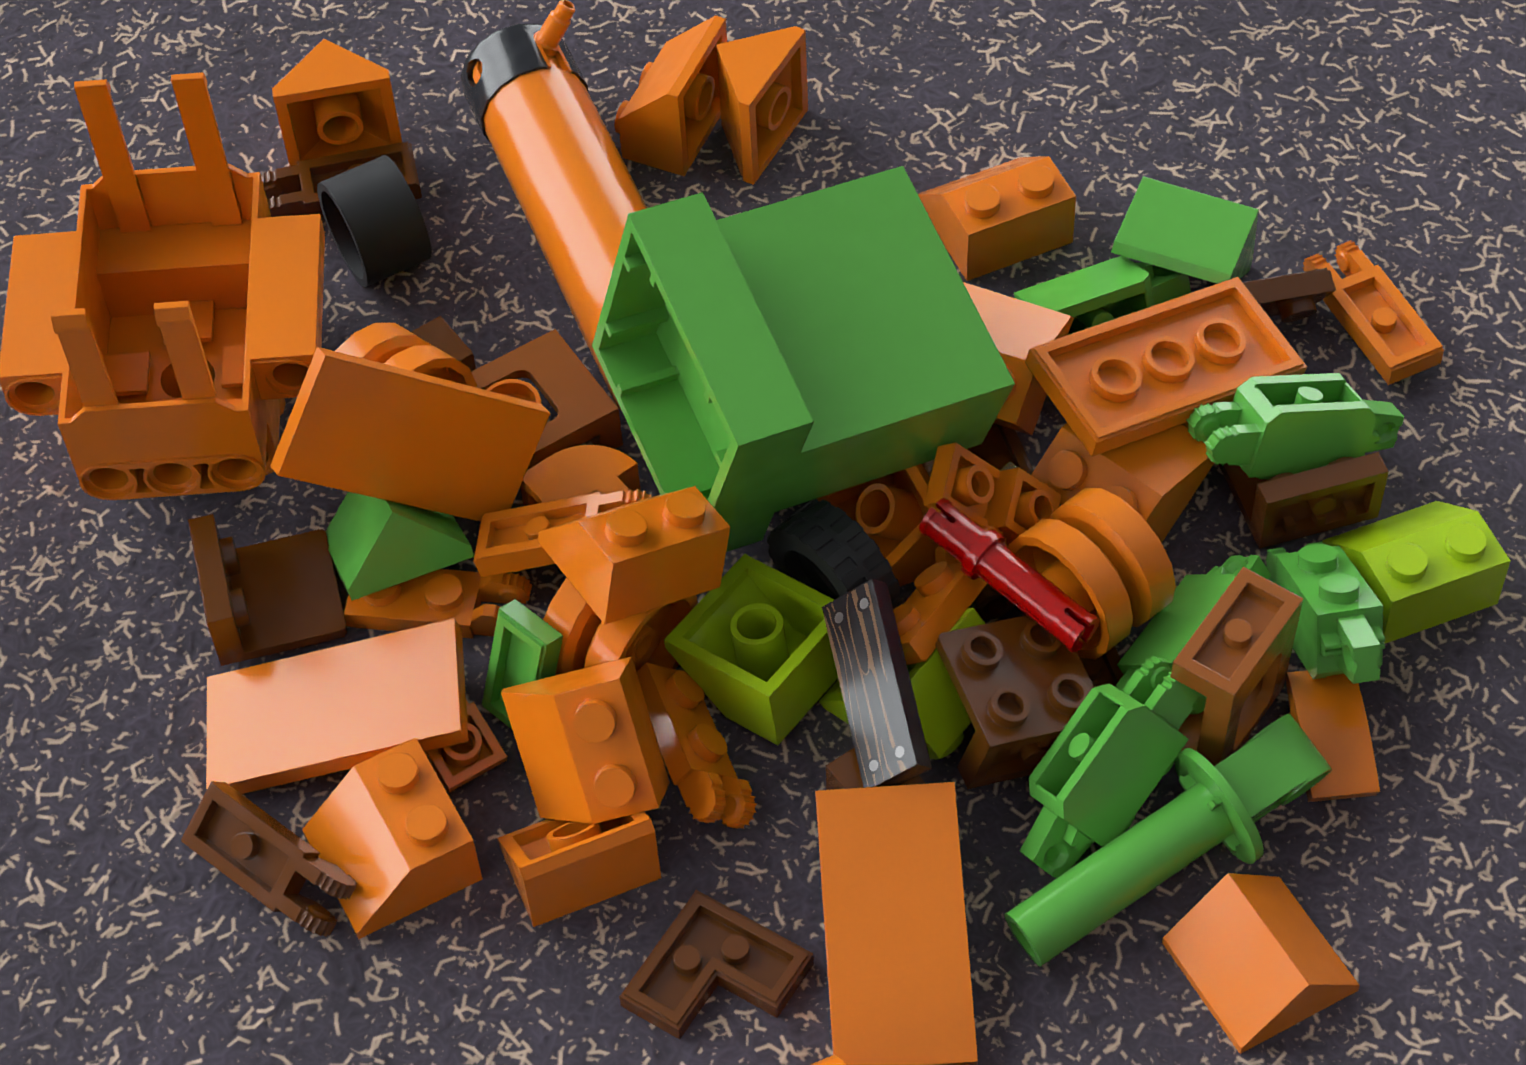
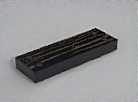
M870 579L822 607L864 788L901 785L932 769L887 583Z

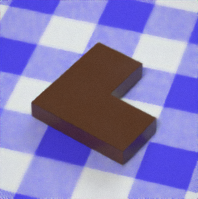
M696 890L619 996L621 1007L679 1040L718 985L778 1018L814 965V954Z

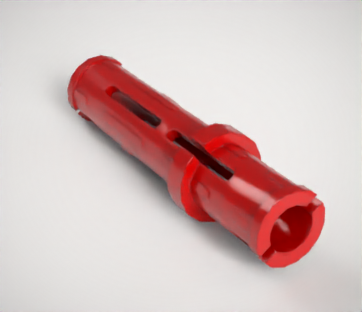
M942 498L936 502V507L941 510L940 513L933 507L928 510L920 523L919 532L924 536H928L961 562V572L972 580L981 578L1066 645L1070 652L1075 653L1082 648L1079 638L1085 643L1090 640L1099 626L1100 618L1095 614H1091L1005 546L1004 536L993 529L986 532L953 506L952 502L947 498Z

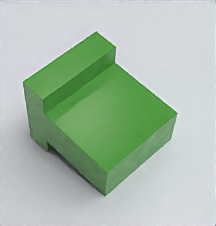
M903 166L716 220L703 192L629 213L592 343L594 352L660 495L696 486L731 527L726 552L763 540L771 519L777 511L935 460L938 446L958 443L965 449L982 444L1015 385Z

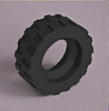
M817 499L809 501L770 531L771 534L767 536L768 552L775 565L773 566L774 569L835 600L868 580L875 579L887 583L893 610L903 604L898 579L895 578L890 563L885 559L878 545L865 533L864 528L856 520H852L845 511L839 507H834L830 502L826 500L818 501Z

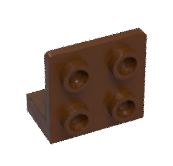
M1379 452L1357 458L1342 457L1326 466L1296 474L1281 473L1270 479L1249 478L1239 465H1228L1225 463L1222 466L1220 463L1218 464L1259 549L1377 518L1389 473Z
M213 514L188 519L206 623L221 666L335 640L347 635L348 630L334 565L328 550L329 544L325 530L318 529L236 548L233 536L221 538Z
M1028 615L944 632L939 635L935 644L975 728V733L957 766L967 789L1031 775L1090 690L1094 688L1077 652H1070L1066 645Z

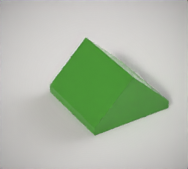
M1143 176L1114 240L1111 253L1216 284L1236 277L1241 278L1250 271L1252 265L1259 209Z
M347 492L325 531L332 562L351 600L474 557L472 547L453 515Z

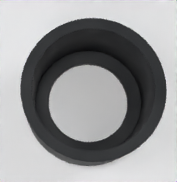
M383 155L318 183V198L329 231L344 262L361 286L367 287L431 258V242L419 206L402 173L388 156Z

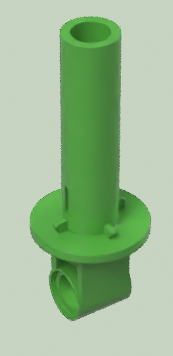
M1289 713L1277 719L1253 736L1241 749L1216 766H1213L1203 755L1191 748H1185L1180 751L1174 763L1179 783L1184 788V792L1006 912L1004 917L1012 934L1033 962L1041 967L1221 842L1234 856L1247 864H1253L1263 857V843L1255 822L1280 805L1284 806L1319 783L1332 771L1331 766L1293 716Z

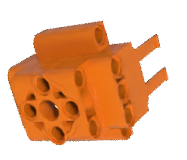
M204 72L171 75V83L195 166L134 170L111 96V87L107 79L74 82V89L102 176L94 184H85L80 187L76 231L17 235L13 237L0 351V385L5 395V401L11 408L23 414L35 416L58 415L57 424L77 474L80 487L90 496L102 500L237 492L259 486L265 479V476L274 472L270 465L279 445L280 416L285 409V398H295L298 396L316 348L322 347L325 231L321 215L271 217L260 172L247 173L227 163Z

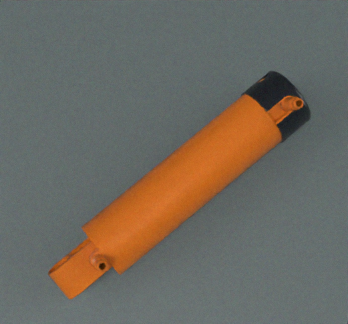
M561 0L555 10L549 13L543 25L515 24L499 29L481 40L467 56L460 76L463 93L483 135L491 143L613 400L621 410L594 352L592 343L628 214L646 209L647 206L589 95L588 85L567 44L562 39L571 24L570 19L575 13V6L568 0Z

